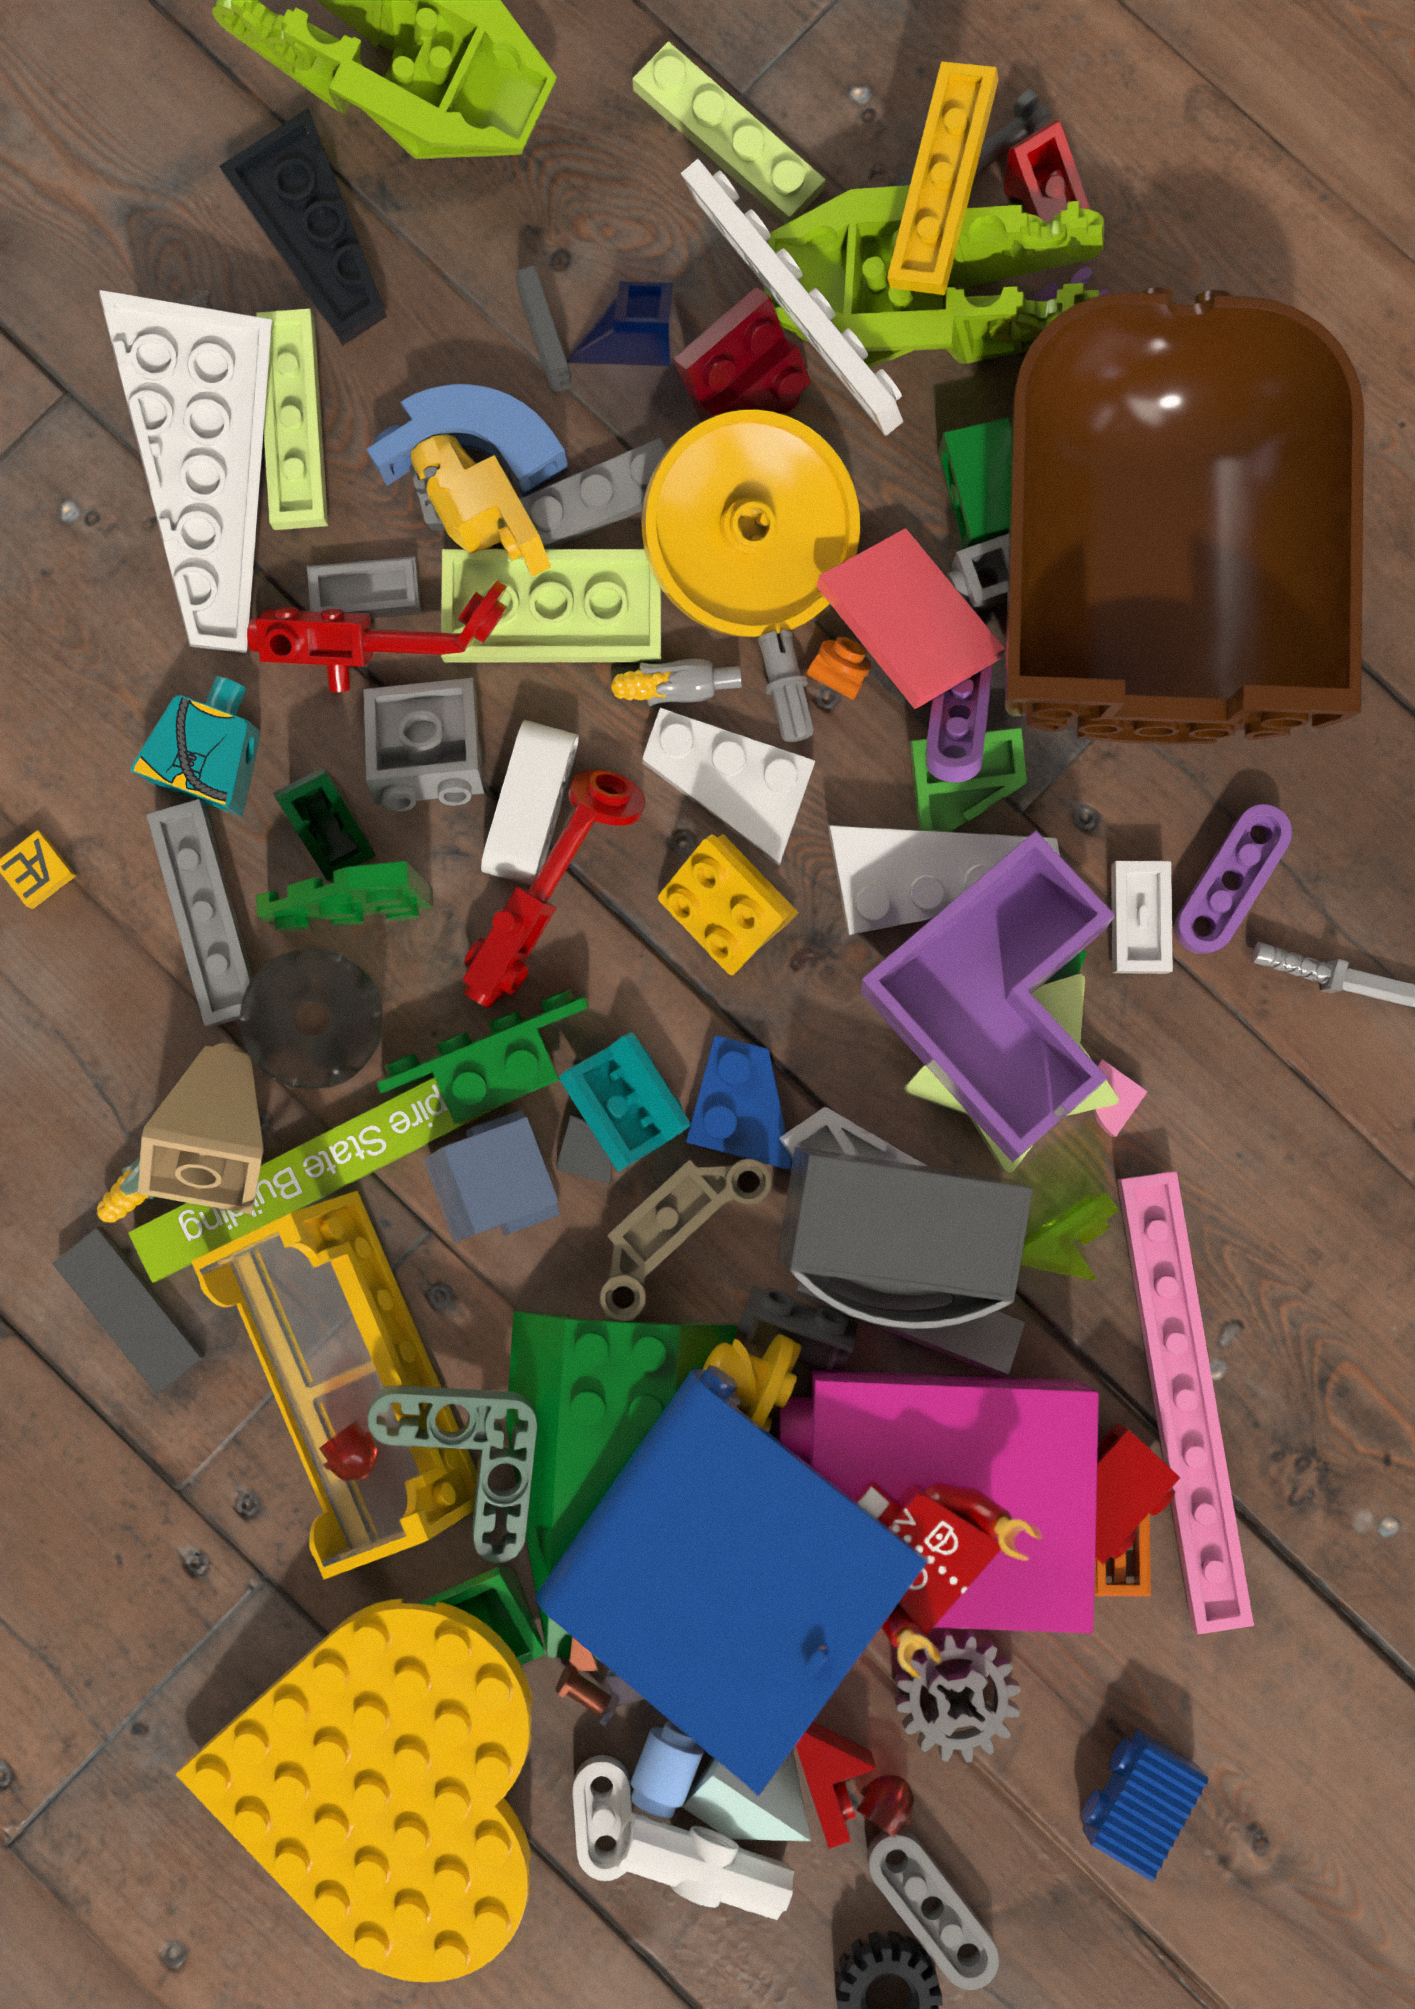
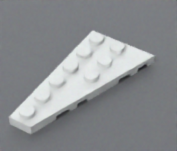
M99 290L101 305L189 646L246 653L272 319Z

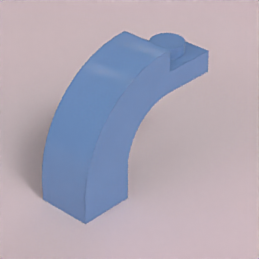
M472 384L438 386L426 389L402 400L401 404L408 422L403 426L394 425L383 430L375 438L374 444L366 449L375 469L387 486L410 472V465H412L410 454L420 442L432 436L442 434L456 437L463 449L479 451L490 457L495 455L499 464L506 471L523 497L531 494L568 470L565 449L545 421L534 410L509 394L489 387Z

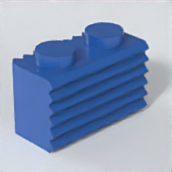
M1137 1729L1131 1741L1124 1738L1115 1748L1109 1765L1113 1774L1103 1792L1096 1789L1088 1797L1081 1815V1820L1085 1823L1082 1830L1090 1845L1148 1880L1153 1881L1156 1879L1157 1871L1162 1868L1163 1861L1168 1858L1169 1850L1173 1848L1174 1841L1179 1837L1180 1830L1185 1827L1186 1819L1190 1817L1191 1810L1196 1806L1197 1798L1202 1795L1203 1788L1207 1786L1209 1778L1193 1760L1185 1757L1153 1736L1148 1735L1143 1730Z

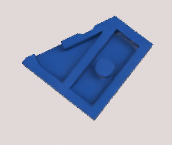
M715 1035L686 1143L790 1170L792 1164L791 1156L779 1139L786 1134L769 1049Z

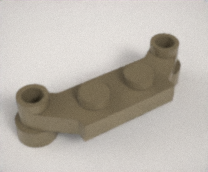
M689 1159L607 1235L614 1243L610 1277L600 1293V1303L603 1311L610 1318L617 1321H628L637 1317L646 1303V1291L643 1286L645 1277L727 1201L736 1200L742 1204L752 1205L759 1203L768 1195L772 1180L766 1166L757 1160L744 1159L738 1161L733 1166L696 1167ZM747 1170L753 1171L759 1179L758 1187L749 1193L741 1191L737 1184L739 1175ZM620 1286L629 1287L634 1292V1302L627 1306L617 1303L614 1297L615 1289Z

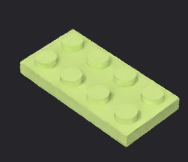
M442 549L441 632L461 633L466 625L458 621V618L476 592L485 597L497 580L508 586L500 599V602L505 604L507 609L484 644L474 639L465 652L441 655L443 662H661V587L651 571L644 549H545L551 568L533 577L530 575L522 558L511 561L505 549H485L475 553H468L465 549Z

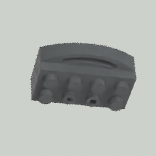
M795 1147L777 1259L813 1294L850 1316L870 1323L897 1328H939L961 1324L984 1317L1014 1302L1033 1188L1008 1178ZM832 1277L845 1278L865 1288L895 1295L912 1296L945 1292L952 1294V1300L946 1306L930 1309H884L851 1300L830 1290L829 1281Z

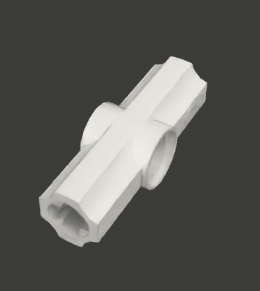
M632 1812L621 1828L614 1860L618 1869L668 1884L674 1892L685 1899L707 1907H717L720 1902L776 1920L788 1908L793 1893L794 1870L787 1863L739 1848V1845L729 1837L701 1826H692L690 1831Z

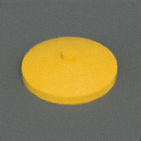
M739 410L727 412L712 417L687 431L674 442L657 464L646 489L641 521L644 550L651 571L662 591L681 612L693 621L708 629L731 636L760 637L773 631L779 634L781 630H792L814 618L830 604L816 587L819 575L856 556L859 545L860 512L853 482L842 460L834 449L810 427L791 417L772 411Z

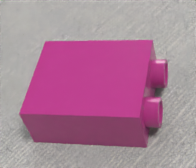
M809 1369L808 1397H789L783 1408L778 1406L777 1440L853 1500L864 1486L872 1480L896 1501L913 1483L926 1489L928 1486L939 1482L978 1489L1011 1514L1012 1519H1020L1035 1525L1041 1531V1540L1033 1537L1026 1530L1020 1531L1015 1537L1016 1549L1030 1559L1019 1560L1007 1555L1001 1549L934 1627L1093 1634L1098 1391L1077 1379L1010 1376L1003 1378L985 1375Z

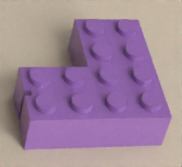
M1037 831L1033 832L862 979L860 992L1012 1163L1108 1079L1101 1069L1036 1000L1032 993L1102 934L1115 914Z

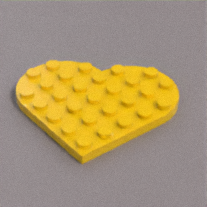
M403 1598L379 1602L361 1609L331 1631L191 1756L176 1773V1776L333 1942L366 1969H372L386 1976L412 1982H439L459 1978L478 1970L493 1960L510 1942L519 1927L531 1891L529 1889L531 1852L525 1831L517 1815L504 1799V1796L516 1781L531 1746L533 1737L531 1736V1706L533 1699L526 1675L512 1650L489 1626L464 1610L438 1601L435 1606L403 1603Z

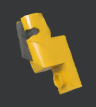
M445 434L432 436L420 442L411 451L410 461L412 465H410V471L424 520L430 530H446L447 534L468 553L482 551L502 542L511 561L521 557L532 577L551 568L541 538L495 455L476 464L462 448L456 437Z

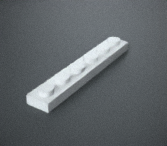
M699 159L694 161L681 172V175L696 203L878 428L887 436L903 423L896 401L902 395L895 383L883 369L874 374L863 360L869 355L851 329L847 328L843 333H840L830 320L836 316L835 312L817 288H814L809 293L798 281L803 277V274L790 254L784 248L777 253L772 250L766 242L771 238L768 229L752 209L743 214L737 207L735 202L739 199V195L727 177L720 170L712 176Z

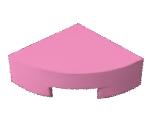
M1100 1059L1096 1065L1108 1077L1107 1081L1117 1094L1119 1101L1115 1105L1095 1109L1094 1115L1104 1131L1111 1137H1116L1148 1091L1109 1063Z

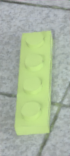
M669 41L632 78L633 91L784 224L798 218L824 191L825 178Z
M311 309L256 313L257 317L272 319L264 417L269 523L274 530L328 526L315 317Z

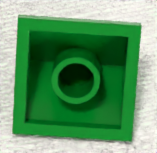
M496 1567L417 1603L435 1606L438 1601L464 1610L478 1618L503 1639L516 1656L520 1665L546 1655L542 1639L514 1569Z

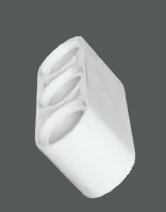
M527 720L523 721L516 738L485 845L481 864L482 872L532 885L546 861L576 756L579 740L578 734Z

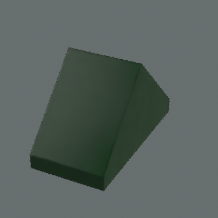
M325 767L274 792L275 799L326 880L334 877L333 871L357 866L376 856L340 783Z

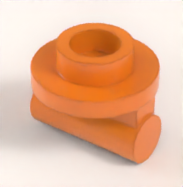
M838 637L836 641L825 640L822 643L819 653L812 661L806 675L854 701L872 665L865 656L867 653L866 649L861 644L847 637Z

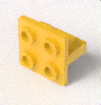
M713 834L705 838L658 895L659 902L729 975H734L758 949L786 927L799 913L724 834L718 838Z

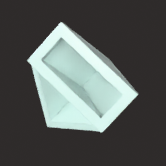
M793 1750L759 1796L711 1756L687 1794L682 1808L730 1839L811 1841Z

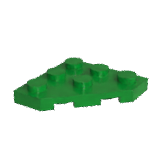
M407 861L351 866L333 871L334 883L324 886L323 878L313 877L287 885L288 897L283 899L278 898V892L268 891L256 895L258 918L269 924H275V929L279 932L309 929L310 920L330 919L332 926L359 925L365 923L364 915L380 913L386 914V920L389 921L412 920L420 917V909L433 908L432 887Z

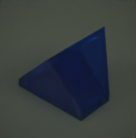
M620 281L618 295L566 360L567 363L670 366L673 283Z

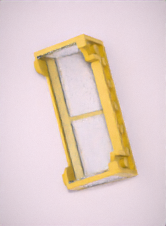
M358 1190L291 1212L191 1261L203 1293L213 1303L221 1307L237 1305L319 1501L323 1514L316 1517L311 1524L309 1547L323 1579L429 1541L473 1512L477 1470L468 1449L389 1445L381 1443L373 1437L368 1428L367 1408L369 1401L382 1388L394 1385L441 1388V1385ZM394 1402L390 1403L388 1412L378 1413L377 1416L385 1417L387 1427L391 1428L398 1427V1421L402 1417L418 1418V1430H427L425 1412L428 1403H419L420 1415L404 1414L401 1410V1403ZM449 1404L442 1407L435 1418L437 1426L446 1432L458 1431L459 1428Z

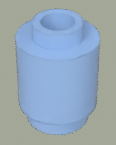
M666 1722L664 1728H651L630 1782L634 1788L631 1795L632 1803L641 1810L661 1818H672L676 1807L684 1805L704 1753L703 1748L673 1722Z

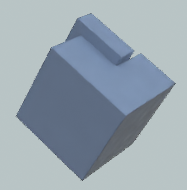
M522 1110L472 1127L466 1131L468 1138L444 1146L423 1159L454 1243L501 1226L505 1236L560 1215L557 1203H559L529 1120L527 1117H524Z

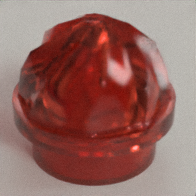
M357 1420L319 1447V1450L327 1460L323 1464L325 1469L330 1470L343 1481L367 1477L373 1470L378 1457L372 1433L370 1430L364 1432Z
M883 1775L872 1780L866 1787L861 1789L859 1794L864 1798L856 1809L857 1813L893 1838H896L903 1825L907 1828L910 1826L914 1796L905 1779L896 1775Z

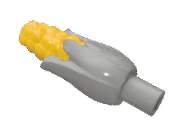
M691 658L662 664L640 663L639 670L635 672L628 671L624 674H617L611 683V689L618 699H646L649 707L665 702L691 703L713 697L715 690L742 688L741 666L713 668V663L704 659Z

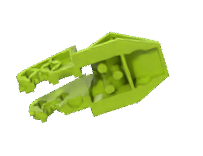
M216 0L212 8L215 20L231 35L343 115H346L351 103L361 108L414 159L522 154L557 80L555 73L501 0H315L369 40L371 46L378 49L379 45H382L393 52L390 67L385 77L362 65L360 59V39L354 36L352 39L344 35L339 40L309 23V14L296 7L294 11L287 9L284 16L272 12L259 0Z
M910 185L850 189L770 232L771 238L767 240L768 245L775 253L784 248L790 254L803 274V277L798 281L808 293L814 288H817L835 312L836 316L830 321L839 332L843 333L849 328L857 336L869 355L863 361L870 369L914 350L946 349L959 364H968L1027 352L1040 332L1052 320L1072 306L1100 296L1099 290L1085 291L1084 283L1063 284V290H1057V299L1039 302L1025 299L1024 293L1019 292L1017 286L1003 287L1001 295L966 297L964 289H971V286L1095 258L1103 250L1104 218L1098 212L1081 209L1079 201L1067 202V210H1061V213L1054 216L1051 222H1044L1038 216L1023 213L1022 205L967 208L948 285L962 284L963 289L956 290L955 287H947L946 309H943V295L890 288L887 279ZM764 287V293L771 298L781 328L809 342Z

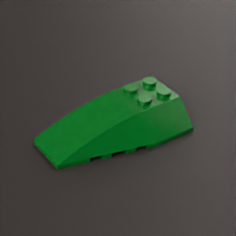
M514 1311L508 1391L519 1393L529 1400L534 1409L537 1422L526 1527V1541L535 1593H537L693 1368L703 1369L708 1356L719 1344L725 1342L732 1345L734 1339H736L737 1324L682 1320L680 1324L573 1318L570 1317V1314ZM513 1408L507 1409L506 1416L510 1449H514L512 1444L514 1425L524 1423L525 1421L519 1419L517 1410ZM523 1448L518 1449L516 1451L522 1452ZM513 1465L517 1484L520 1478V1471ZM538 1605L547 1657L570 1659L572 1636L555 1623Z

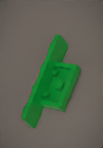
M567 989L539 1001L543 1009L542 1011L522 1018L519 1010H516L488 1022L491 1032L470 1039L466 1031L447 1038L436 1044L439 1050L438 1054L421 1061L418 1060L416 1053L396 1059L384 1066L387 1075L382 1076L376 1082L380 1093H384L433 1072L454 1124L555 1083L559 1081V1076L538 1028L589 1008L585 993L574 997L571 989Z

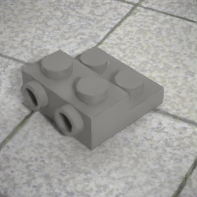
M473 677L364 689L366 782L375 805L383 804L388 810L402 812L412 809L416 805L417 800L438 798L443 804L458 806L469 802L473 794L484 793L482 747L478 735L476 689Z

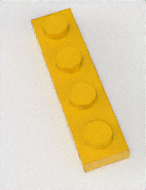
M941 61L887 276L890 288L945 295L999 81L996 67Z

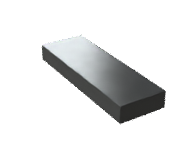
M96 1227L52 1263L156 1394L166 1390L205 1357V1354L103 1227Z

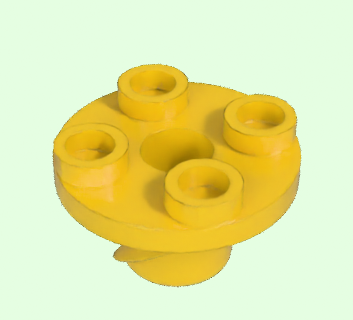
M779 1334L771 1342L761 1359L748 1353L744 1345L739 1340L734 1339L732 1345L724 1342L716 1346L708 1356L703 1370L712 1365L727 1373L738 1385L734 1391L741 1401L737 1408L769 1433L772 1419L768 1415L773 1405L783 1408L794 1388L796 1375L790 1372L798 1359L801 1345Z

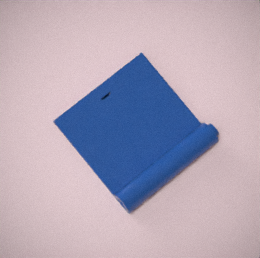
M709 1365L706 1370L700 1368H693L543 1582L535 1594V1598L540 1608L555 1623L759 1796L929 1559L737 1408L741 1401L734 1392L738 1387L737 1383L721 1369ZM824 1646L826 1649H819V1647Z

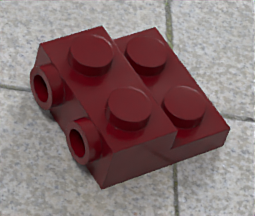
M758 287L750 291L673 358L701 423L717 415L739 410H764L786 413L796 407L800 399L799 394L811 384L799 347L784 336L770 296Z

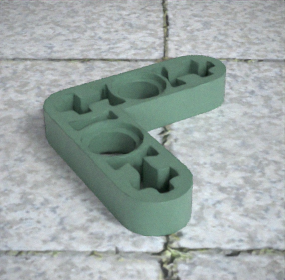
M399 1385L387 1386L377 1391L369 1401L367 1419L370 1432L381 1443L398 1446L479 1449L471 1526L474 1547L479 1556L493 1563L507 1562L516 1557L523 1548L526 1536L537 1431L536 1415L529 1400L519 1393L510 1391ZM394 1402L401 1403L402 1413L420 1415L419 1403H428L425 1412L427 1430H418V1418L402 1417L398 1421V1427L391 1428L387 1427L385 1417L377 1415L378 1413L388 1412L390 1403ZM448 1404L461 1405L469 1413L465 1426L456 1432L443 1431L435 1422L439 1410ZM512 1408L517 1410L519 1419L525 1420L524 1423H517L513 1427L512 1444L514 1449L503 1448L504 1434L501 1423L495 1422V1419L505 1418L507 1409ZM491 1446H495L498 1448L490 1450ZM523 1448L522 1452L516 1451L518 1449ZM508 1463L519 1469V1481L509 1490H495L488 1483L487 1479L490 1471L499 1464ZM494 1505L505 1507L504 1520L507 1532L513 1533L503 1535L501 1544L496 1545L491 1544L489 1534L484 1533L493 1531L495 1527L496 1511Z

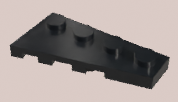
M309 108L219 166L225 179L342 346L387 317Z

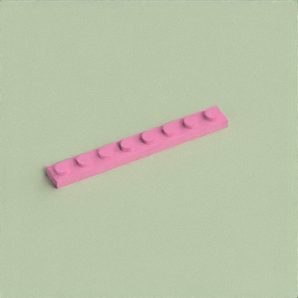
M1177 1171L1117 1179L1164 1463L1181 1477L1172 1487L1176 1492L1171 1501L1191 1627L1195 1633L1205 1634L1254 1626Z

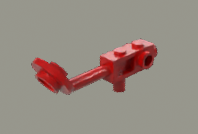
M497 580L485 597L476 592L458 618V621L466 625L461 633L371 629L370 614L344 613L341 609H327L322 612L298 611V608L282 607L277 610H266L256 619H251L247 628V642L252 652H259L260 662L326 665L328 690L336 693L346 692L350 690L348 666L364 667L372 659L373 652L445 655L465 652L474 639L484 644L507 609V606L500 602V599L508 586Z
M599 769L581 771L573 777L568 790V796L576 810L529 890L520 887L515 888L503 911H499L494 915L492 920L493 928L487 938L478 939L465 957L464 965L469 968L462 979L466 983L463 990L466 996L485 1007L492 1008L496 999H504L507 993L512 995L522 986L529 972V967L524 963L558 908L548 902L594 822L612 826H625L633 824L640 819L646 803L645 796L640 788L629 779L615 772Z

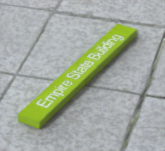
M434 1077L262 1164L252 1214L185 1203L128 1232L151 1282H158L192 1265V1260L291 1212L300 1210L516 1099L454 1124Z

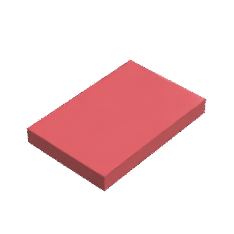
M906 528L819 575L816 587L914 709L997 662L1005 651L1004 646Z

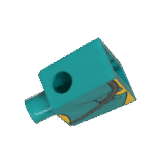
M216 676L205 704L182 695H176L134 760L130 771L146 782L194 800L200 799L207 805L242 817L260 741V731L250 721L237 716L247 688L227 678Z

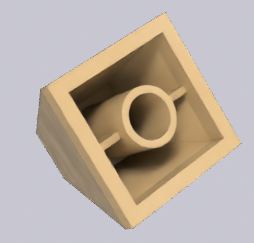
M220 1043L213 1047L205 1046L144 1126L141 1138L137 1194L252 1214L264 1148L251 1054H246L240 1047L228 1043Z

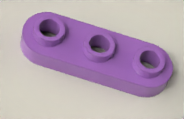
M992 665L932 699L926 745V766L929 772L940 780L963 782L977 775L982 767Z
M1260 804L1249 808L1234 821L1175 918L1174 931L1176 938L1186 950L1195 954H1209L1229 943L1291 842L1292 826L1287 815L1282 810L1272 805ZM1256 826L1264 830L1266 834L1264 844H1257L1252 840L1250 835L1252 827ZM1224 872H1230L1236 876L1238 880L1236 890H1229L1223 885L1222 876ZM1196 918H1203L1208 922L1210 931L1206 937H1202L1195 932L1193 924Z

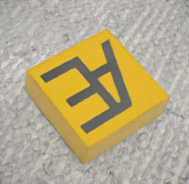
M39 830L0 859V873L26 907L31 909L36 908L77 876L47 836Z

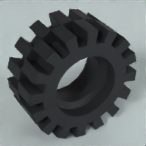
M878 1931L868 1933L870 1943L863 1946L858 1938L851 1944L853 1954L849 1956L844 1952L839 1960L841 1971H836L834 1981L838 2009H873L866 2000V1990L869 1983L876 1976L884 1973L897 1974L908 1983L910 1996L902 2009H939V2006H943L939 1981L935 1967L932 1966L930 1956L924 1948L919 1951L916 1940L909 1936L906 1937L904 1942H901L898 1932L888 1931L887 1940H880Z

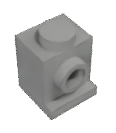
M1009 534L957 551L951 565L953 571L946 575L948 580L976 613L1007 603ZM982 574L991 576L995 581V585L982 588L978 576Z

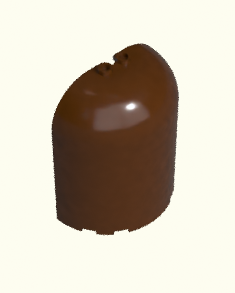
M1155 287L1141 292H1120L1090 298L1062 312L1040 332L1030 346L1021 365L1012 407L1005 708L1010 716H1023L1024 712L1026 713V725L1047 732L1065 730L1067 725L1077 727V738L1136 744L1217 743L1219 738L1233 736L1235 731L1245 730L1244 737L1246 739H1267L1290 735L1291 728L1305 726L1308 724V720H1312V727L1320 729L1340 723L1361 713L1364 404L1361 385L1349 356L1337 339L1322 324L1292 306L1265 298L1230 296L1224 290H1207L1195 297V304L1184 305L1173 302V292L1170 289Z

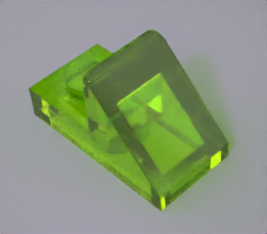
M1094 1191L1024 1239L1020 1265L1097 1281L1095 1275L1072 1242L1079 1238L1082 1244H1086L1105 1233L1111 1227L1107 1219L1119 1210L1108 1193Z

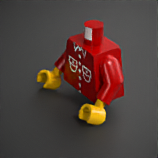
M872 1480L854 1498L855 1502L929 1559L881 1626V1629L892 1645L899 1647L898 1660L901 1666L916 1678H921L919 1672L912 1665V1656L916 1650L927 1648L928 1653L937 1663L940 1662L941 1658L936 1646L926 1637L916 1635L918 1628L927 1636L1001 1549L1011 1557L1022 1561L1029 1560L1030 1558L1020 1553L1015 1546V1537L1020 1531L1026 1530L1033 1537L1040 1540L1042 1538L1041 1531L1035 1525L1020 1519H1012L1011 1514L1006 1509L974 1488L936 1482L924 1489L913 1483L896 1501Z

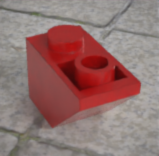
M1116 1423L1108 1431L1097 1446L1095 1558L1102 1564L1110 1556L1113 1559L1119 1558L1132 1546L1137 1537V1533L1134 1531L1135 1528L1149 1513L1155 1516L1168 1506L1176 1492L1172 1487L1181 1478L1129 1429L1119 1423Z

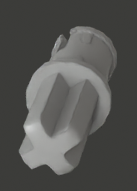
M781 630V637L777 638L776 631H773L758 638V645L761 647L769 684L765 686V692L767 695H772L782 739L788 742L802 741L811 737L814 731L804 687L808 685V680L806 676H801L792 641V631Z

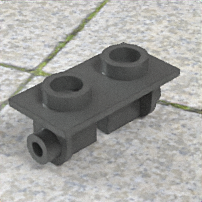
M752 1286L746 1310L743 1312L737 1332L747 1336L746 1342L768 1348L779 1334L788 1338L790 1336L799 1339L798 1344L801 1345L798 1359L831 1371L833 1366L844 1369L849 1353H852L854 1350L857 1322L848 1320L843 1313L831 1308L820 1307L817 1309L797 1302L790 1294L774 1288L764 1290Z

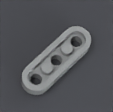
M889 1828L877 1834L871 1841L867 1853L869 1871L874 1883L951 1983L966 1990H976L989 1984L995 1977L999 1967V1953L990 1932L913 1833L902 1828ZM895 1849L902 1850L906 1854L903 1862L898 1865L889 1864L885 1860L887 1854ZM935 1896L941 1899L940 1906L934 1911L924 1910L921 1905L927 1897ZM971 1943L977 1946L976 1952L971 1957L963 1958L957 1954L958 1949L963 1944Z

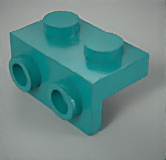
M632 1032L620 1037L608 1048L571 1067L558 1077L617 1172L664 1145L690 1127V1121L683 1112L680 1101L671 1093L654 1066L649 1052L640 1044Z

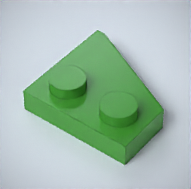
M1022 728L986 732L982 767L977 775L963 782H946L933 776L926 766L927 739L909 741L918 830L951 832L987 810V807L1001 798L1007 797L1027 783Z

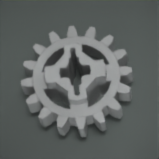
M944 1629L941 1636L942 1644L936 1646L941 1655L940 1662L937 1663L931 1657L927 1648H923L925 1653L920 1658L913 1654L912 1665L919 1672L921 1678H916L906 1673L896 1674L895 1681L897 1687L907 1693L894 1698L898 1712L910 1713L902 1721L907 1735L921 1730L917 1742L922 1751H928L936 1743L938 1744L942 1761L948 1762L952 1756L953 1749H960L966 1763L972 1762L973 1747L978 1745L987 1754L991 1755L994 1753L990 1738L995 1733L1000 1737L1009 1739L1011 1733L1003 1720L1005 1717H1019L1020 1710L1016 1703L1008 1699V1697L1020 1693L1021 1690L1016 1679L1004 1678L1013 1669L1007 1657H1001L993 1661L996 1656L997 1647L991 1640L988 1639L977 1648L976 1637L972 1631L966 1630L961 1642H955L950 1631ZM961 1659L958 1664L939 1665L947 1660ZM989 1674L994 1685L992 1706L987 1703L982 1691L988 1683L986 1677ZM922 1685L932 1694L933 1699L927 1707L928 1714L926 1716L920 1707V1690ZM942 1686L948 1690L953 1689L956 1692H961L965 1688L973 1705L966 1700L961 1701L958 1698H954L949 1702ZM974 1725V1727L968 1730L954 1731L956 1728Z

